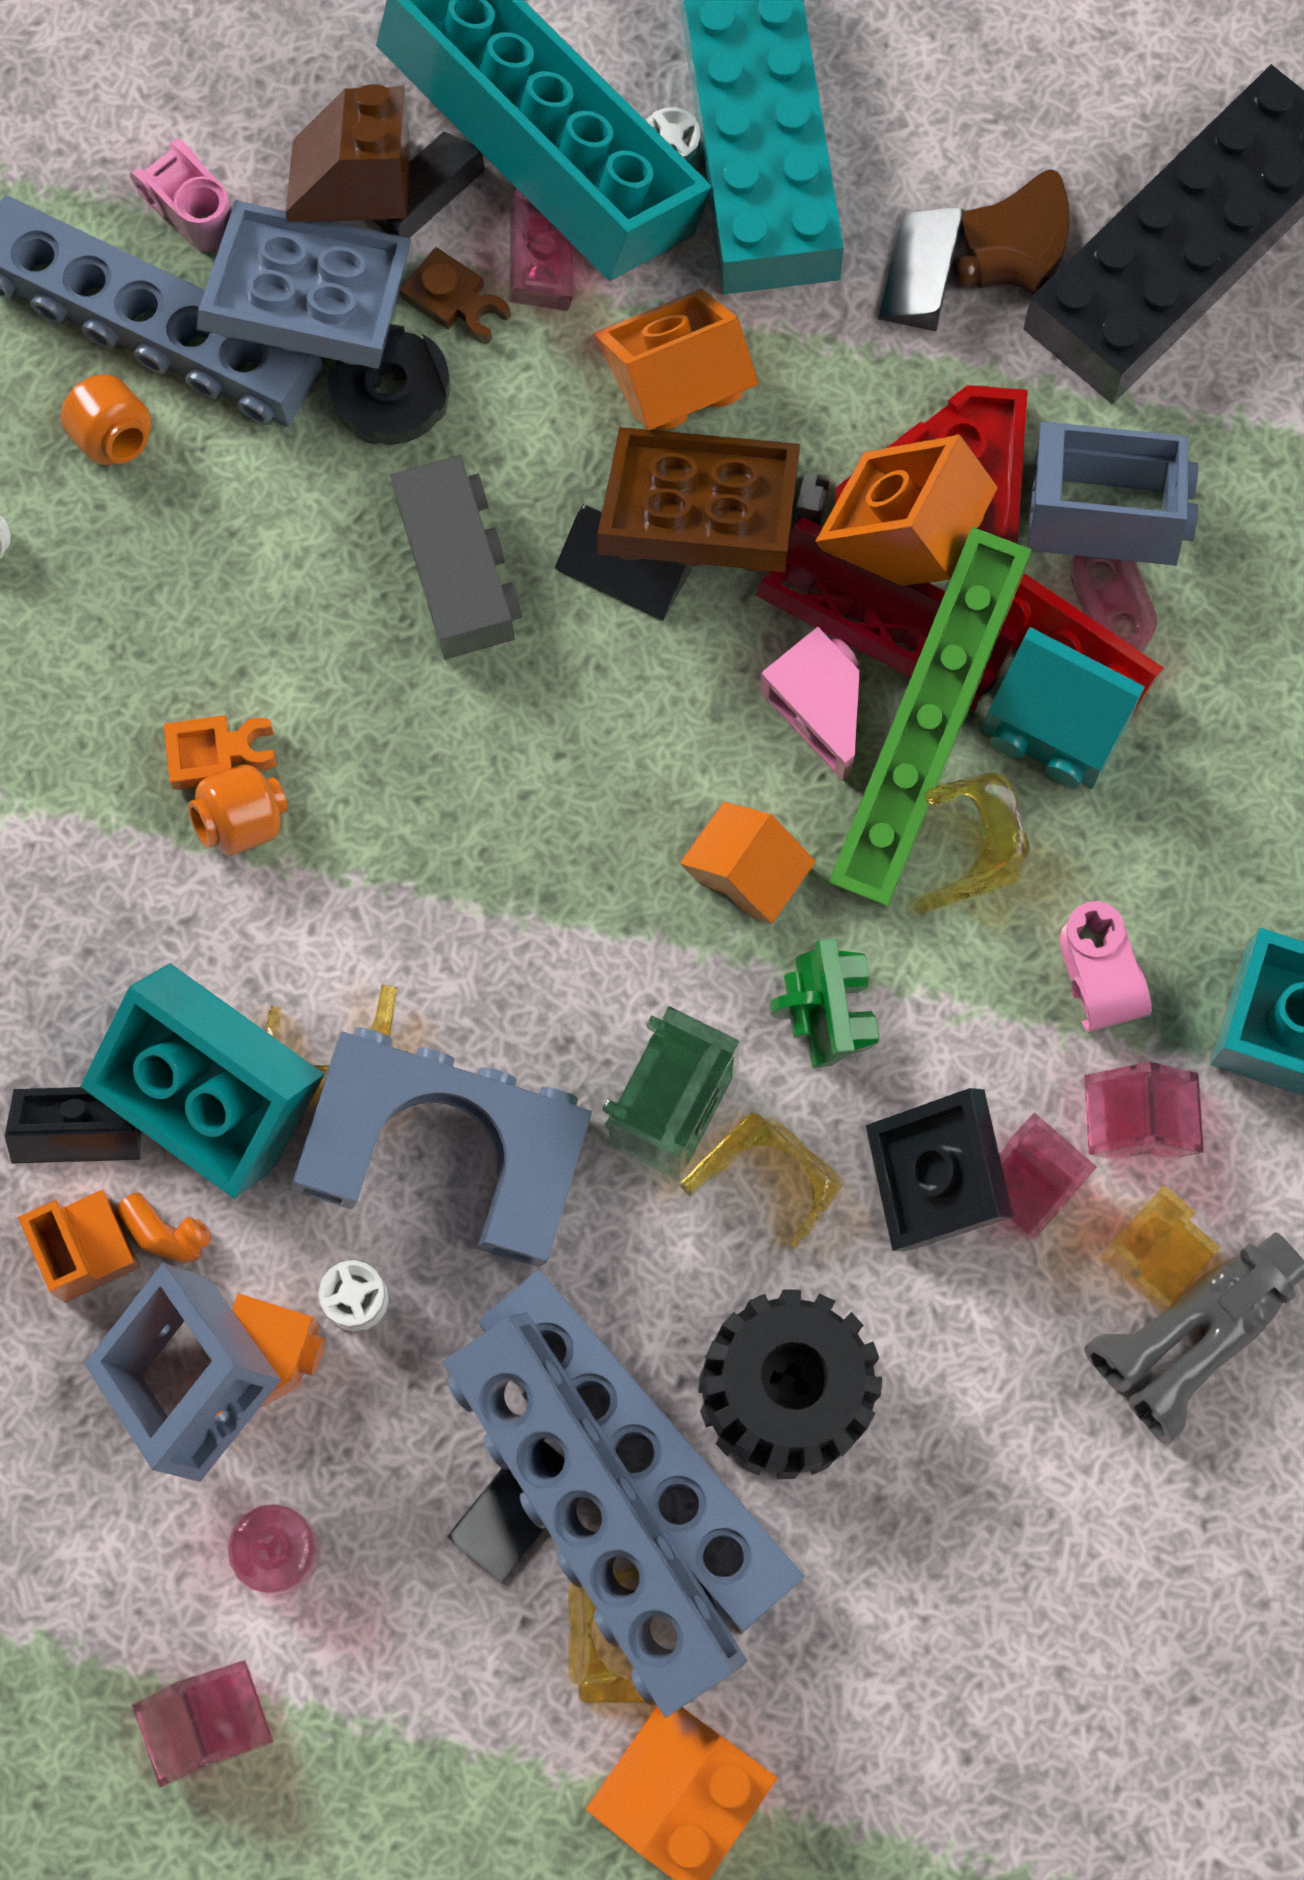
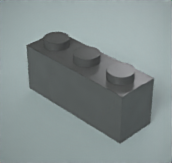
M457 455L390 474L398 508L444 660L515 640L512 621L522 618V613L513 583L501 585L496 570V565L505 563L497 530L495 527L484 530L479 511L489 508L479 473L468 476L462 456Z

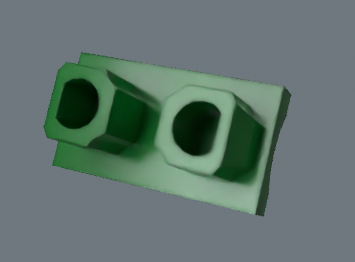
M819 939L815 942V949L800 954L795 958L797 972L784 975L786 994L776 997L769 1002L770 1013L773 1018L790 1019L793 1038L808 1037L812 1068L833 1066L848 1055L870 1049L880 1039L877 1018L872 1011L848 1012L846 993H859L868 987L870 975L866 955L864 953L839 951L837 939Z

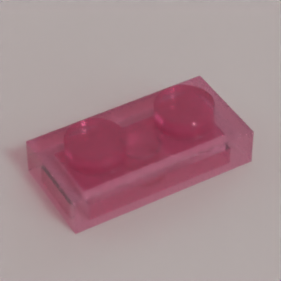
M515 191L510 205V302L568 311L574 298V246L520 191Z

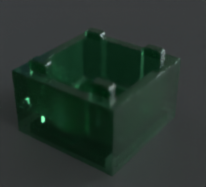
M668 1006L662 1019L653 1015L650 1016L646 1025L647 1029L654 1032V1034L651 1035L648 1046L618 1103L607 1099L602 1109L604 1113L610 1115L605 1123V1128L609 1130L612 1148L680 1181L738 1070L740 1040Z

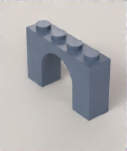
M360 1027L355 1028L354 1034L341 1031L335 1044L289 1190L352 1210L358 1201L373 1150L383 1125L395 1114L411 1106L425 1103L450 1105L468 1113L482 1125L494 1145L497 1156V1180L476 1249L536 1267H540L548 1262L592 1111L578 1107V1098L559 1089L542 1087L540 1094L516 1087L517 1079L503 1071L481 1067L478 1074L453 1067L455 1059L437 1050L420 1047L415 1055L391 1047L393 1039L378 1031Z

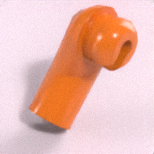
M141 1193L130 1194L117 1205V1216L145 1252L186 1264L201 1258V1250L211 1242V1232L199 1219L194 1220L193 1217H187L182 1220L178 1228L172 1227L161 1220Z

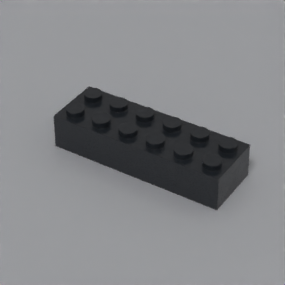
M1270 64L1030 298L1023 330L1113 405L1304 216V90Z

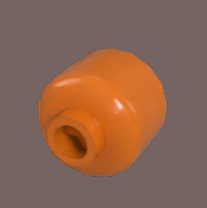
M108 374L91 376L73 387L63 402L60 415L63 430L92 462L105 466L129 462L136 458L147 444L152 425L148 407L120 378Z
M247 764L203 779L195 790V799L188 803L190 819L200 842L206 848L214 846L220 853L227 856L237 855L275 839L280 832V814L287 812L288 808L284 791L275 777L266 779L256 767Z

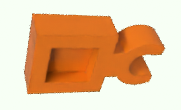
M226 715L163 724L169 782L173 790L197 787L203 779L232 769L235 764L245 763L256 767L260 771L269 770L278 765L274 750L257 752L251 749L253 741L258 737L274 735V728L270 719H250L242 724L238 731H230Z

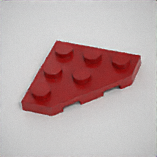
M966 385L948 400V405L925 423L922 421L917 423L887 448L960 435L998 487L984 514V519L977 529L1018 544L1028 390ZM851 476L837 486L835 504Z

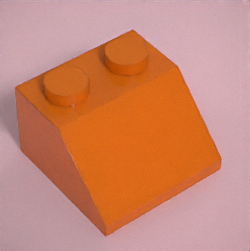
M702 288L593 333L633 416L648 431L652 429L668 430L675 428L688 419V414L707 406L723 407L732 404L743 396L742 391L759 385L739 318Z
M960 435L864 452L815 542L821 550L901 586L949 580L953 575L971 528L977 529L982 523L984 514L998 487Z
M657 1706L585 1810L673 1880H709L778 1777L683 1707L665 1718Z

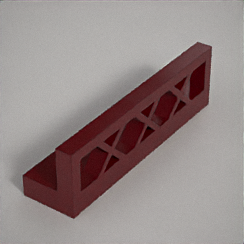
M802 517L794 525L789 537L785 572L770 571L761 581L756 596L815 628L818 626L830 636L841 639L847 645L911 678L946 591L929 582L901 586L821 550L815 541L823 527ZM785 581L807 594H799L782 584ZM840 614L849 615L862 623H854ZM1006 622L1003 624L969 708L974 712L996 683L1021 630ZM895 643H902L916 652H909Z

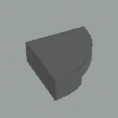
M806 471L797 502L795 524L802 517H805L821 525L830 485L828 475Z

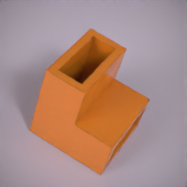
M724 801L679 864L705 887L725 893L746 914L754 919L773 924L816 860L772 814Z
M103 1189L65 1207L57 1200H54L18 1217L49 1292L65 1303L140 1268L111 1199Z

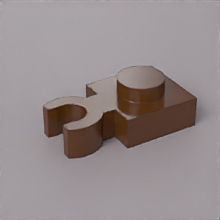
M437 247L431 251L400 289V295L403 300L448 330L458 317L466 322L469 334L481 343L489 344L492 340L491 330L479 323L482 315L494 313L505 321L511 317L510 307L502 298L496 295L480 296L478 294L484 287L483 277Z

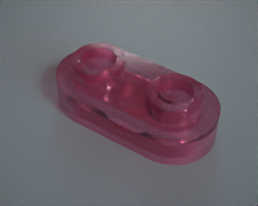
M1075 555L1070 577L1083 613L1140 652H1143L1149 646L1155 633L1157 616L1136 562ZM1095 566H1105L1111 571L1113 577L1108 581H1098L1092 576L1090 570ZM1117 620H1125L1133 626L1134 633L1129 636H1120L1114 632L1112 623Z

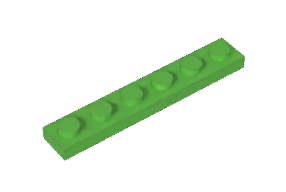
M974 527L971 528L829 883L888 907L890 906L1031 558L1032 549Z

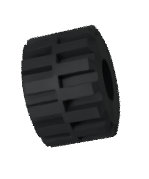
M783 1289L779 1298L768 1300L764 1293L748 1300L745 1309L740 1313L736 1314L733 1311L721 1325L717 1336L712 1341L699 1376L698 1393L703 1394L704 1403L700 1412L705 1427L713 1426L719 1436L715 1444L727 1457L734 1452L745 1460L743 1469L757 1475L763 1469L777 1472V1479H795L799 1473L811 1471V1474L814 1475L829 1468L839 1457H843L868 1429L876 1414L872 1411L874 1403L881 1396L882 1377H877L874 1373V1365L880 1358L874 1341L867 1344L863 1343L858 1333L864 1325L852 1312L843 1319L831 1310L836 1300L820 1293L814 1302L801 1300V1289ZM784 1374L795 1377L794 1389L803 1393V1395L795 1394L790 1403L778 1400L779 1388L770 1384L778 1383Z

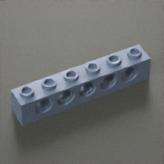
M6 194L0 202V298L8 300L13 294L30 301L31 308L47 321L61 324L65 318L81 326L83 334L103 348L112 349L115 344H118L132 351L134 358L142 366L154 373L164 374L169 369L186 377V384L205 398L215 400L221 394L237 402L238 409L249 419L259 424L268 425L272 419L284 426H290L324 370L320 356L303 352H291L280 347L243 339L226 338L219 334L197 330L198 310L205 290ZM51 263L49 267L42 271H32L39 264ZM91 288H103L96 295L89 297L82 296L87 290ZM141 313H155L146 321H133ZM192 338H207V340L199 346H184ZM246 362L260 363L256 369L250 372L242 373L236 371L240 365Z
M539 1269L536 1270L478 1320L481 1329L485 1333L506 1317L527 1312L543 1338H556L566 1346L567 1353L561 1366L577 1392L579 1393L585 1388L596 1387L603 1390L609 1396L610 1407L607 1413L601 1419L596 1420L615 1452L623 1441L633 1437L642 1438L652 1446L654 1458L650 1466L644 1471L638 1473L629 1472L698 1583L706 1591L705 1594L726 1627L728 1628L734 1624L743 1634L800 1583L805 1576ZM524 1391L521 1395L528 1403L527 1394ZM675 1488H683L690 1491L696 1497L699 1505L696 1516L690 1522L682 1525L669 1523L662 1517L659 1511V1503L663 1495ZM719 1539L734 1542L740 1548L743 1555L741 1568L737 1573L729 1577L713 1575L708 1571L703 1561V1554L707 1546Z
M526 1312L506 1317L443 1361L451 1375L448 1378V1386L452 1395L467 1412L474 1411L487 1432L484 1436V1443L490 1456L499 1467L504 1470L510 1469L523 1490V1493L520 1494V1500L525 1512L539 1528H547L560 1549L557 1552V1560L563 1573L576 1587L583 1586L597 1608L594 1611V1619L600 1632L612 1646L617 1647L620 1645L634 1668L631 1671L632 1681L643 1700L651 1707L657 1705L666 1718L742 1667L748 1661L529 1314ZM510 1380L518 1382L526 1391L528 1404L522 1416L512 1412L505 1402L504 1392ZM546 1438L557 1442L564 1452L565 1462L560 1473L550 1471L542 1462L540 1450ZM581 1497L591 1499L599 1507L602 1523L598 1531H591L585 1528L579 1521L577 1504ZM616 1557H625L637 1567L639 1585L636 1590L626 1589L616 1580L613 1572ZM653 1617L665 1618L674 1626L677 1633L675 1649L663 1648L655 1642L650 1631Z

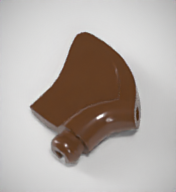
M1054 169L1043 171L1005 200L990 206L964 211L961 231L968 256H958L952 264L954 277L958 276L957 285L966 289L978 284L979 288L996 285H1015L1035 294L1057 272L1066 249L1070 226L1069 203L1059 172Z

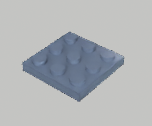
M235 200L198 310L197 330L219 334L226 338L243 339L280 347L291 352H303L340 360L351 365H363L379 369L408 261L411 239L333 221L287 222L286 211Z

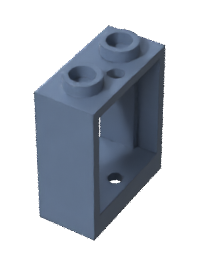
M1041 421L1033 466L1028 548L1038 552L1177 566L1182 541L1193 542L1198 519V504L1188 503V499H1194L1198 480V462H1188V436ZM1062 481L1163 491V511L1062 501Z
M166 1263L161 1264L84 1363L151 1469L197 1482L202 1481L281 1381L278 1374L210 1278ZM185 1321L212 1362L171 1414L167 1416L142 1378V1375ZM220 1411H223L220 1415L215 1416Z

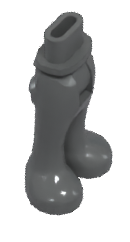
M1276 1232L1270 1235L1258 1247L1248 1244L1240 1251V1255L1227 1259L1201 1276L1168 1309L1140 1330L1128 1335L1102 1334L1095 1337L1084 1348L1086 1357L1111 1387L1117 1391L1126 1392L1142 1379L1150 1368L1186 1335L1199 1326L1205 1327L1206 1334L1195 1346L1129 1398L1131 1410L1140 1420L1142 1419L1150 1432L1159 1441L1170 1444L1181 1434L1185 1427L1187 1405L1195 1391L1219 1367L1256 1339L1277 1315L1282 1304L1289 1302L1295 1297L1293 1287L1304 1278V1260L1287 1240Z

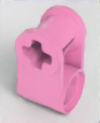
M176 138L169 144L170 151L144 171L140 168L135 169L130 173V178L146 202L162 218L165 217L192 246L206 252L218 251L232 212L227 192L223 185L202 165L188 145L181 139ZM205 213H214L213 215L207 218L199 219V217Z
M1100 901L1086 902L1078 906L1062 929L1060 946L1071 978L1073 998L1080 997L1087 1020L1081 1021L1083 1028L1086 1032H1092L1150 1016L1152 1008L1147 983L1139 964L1136 962L1120 913L1110 904ZM1085 924H1089L1093 932L1103 931L1106 935L1098 948H1095L1094 942L1091 939L1081 940L1079 938V934Z

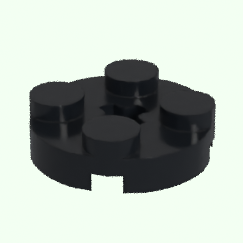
M391 324L379 369L363 365H351L340 360L335 362L334 369L331 366L328 376V387L334 410L343 425L357 434L364 442L390 445L412 441L431 430L436 422L441 420L446 414L451 391L447 362L438 345L424 334H422V339L414 333L405 332L404 326ZM391 373L395 381L406 380V384L402 385L396 394L386 395V393L375 391V389L381 386L380 377L384 374Z

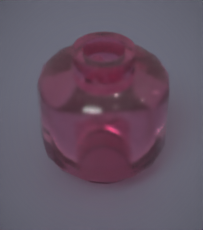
M278 1504L258 1506L243 1515L232 1529L228 1543L229 1564L237 1579L253 1591L272 1596L291 1594L306 1585L317 1571L321 1556L319 1535L311 1521L293 1508ZM275 1535L269 1544L263 1543L267 1537ZM281 1544V1552L277 1556L275 1549ZM260 1550L268 1552L270 1561H264L261 1558Z

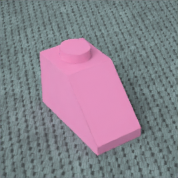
M817 626L761 673L760 693L843 781L852 773L855 756L860 673L857 667L859 662L845 642L836 638L830 640Z

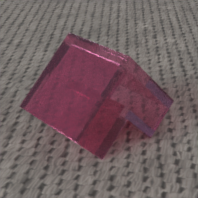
M1149 1061L1084 1075L1089 1155L1107 1159L1126 1158L1142 1154L1171 1158L1204 1153L1199 1073Z
M1035 1112L1010 1138L1003 1151L999 1154L1013 1213V1218L1010 1219L1036 1240L1089 1180L1097 1168L1093 1162Z
M246 1660L178 1681L132 1705L159 1788L186 1779L217 1764L243 1756L274 1742Z

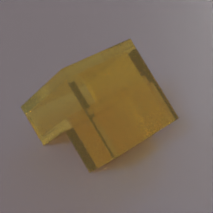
M1163 1185L1100 1256L1104 1262L1161 1313L1221 1248L1190 1221L1196 1212L1166 1185Z

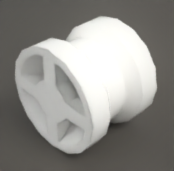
M667 107L655 111L646 121L696 170L700 161L701 130L696 118L688 111L677 107Z
M355 1260L340 1262L330 1268L322 1278L318 1291L320 1306L326 1316L339 1328L350 1332L366 1331L377 1325L386 1314L389 1303L388 1289L378 1272L367 1263ZM369 1293H372V1295L366 1297L365 1303L361 1305L365 1299V1296Z

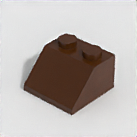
M369 84L360 88H345L293 139L286 203L287 222L406 219L410 137L404 86L385 87L379 84Z

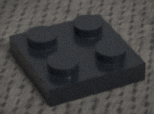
M968 1088L865 1125L892 1251L914 1250L1013 1218L985 1089Z

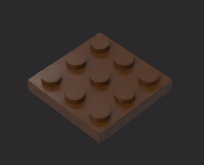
M619 427L597 534V555L618 556L625 560L650 559L680 562L688 566L713 565L743 568L751 572H785L800 444Z

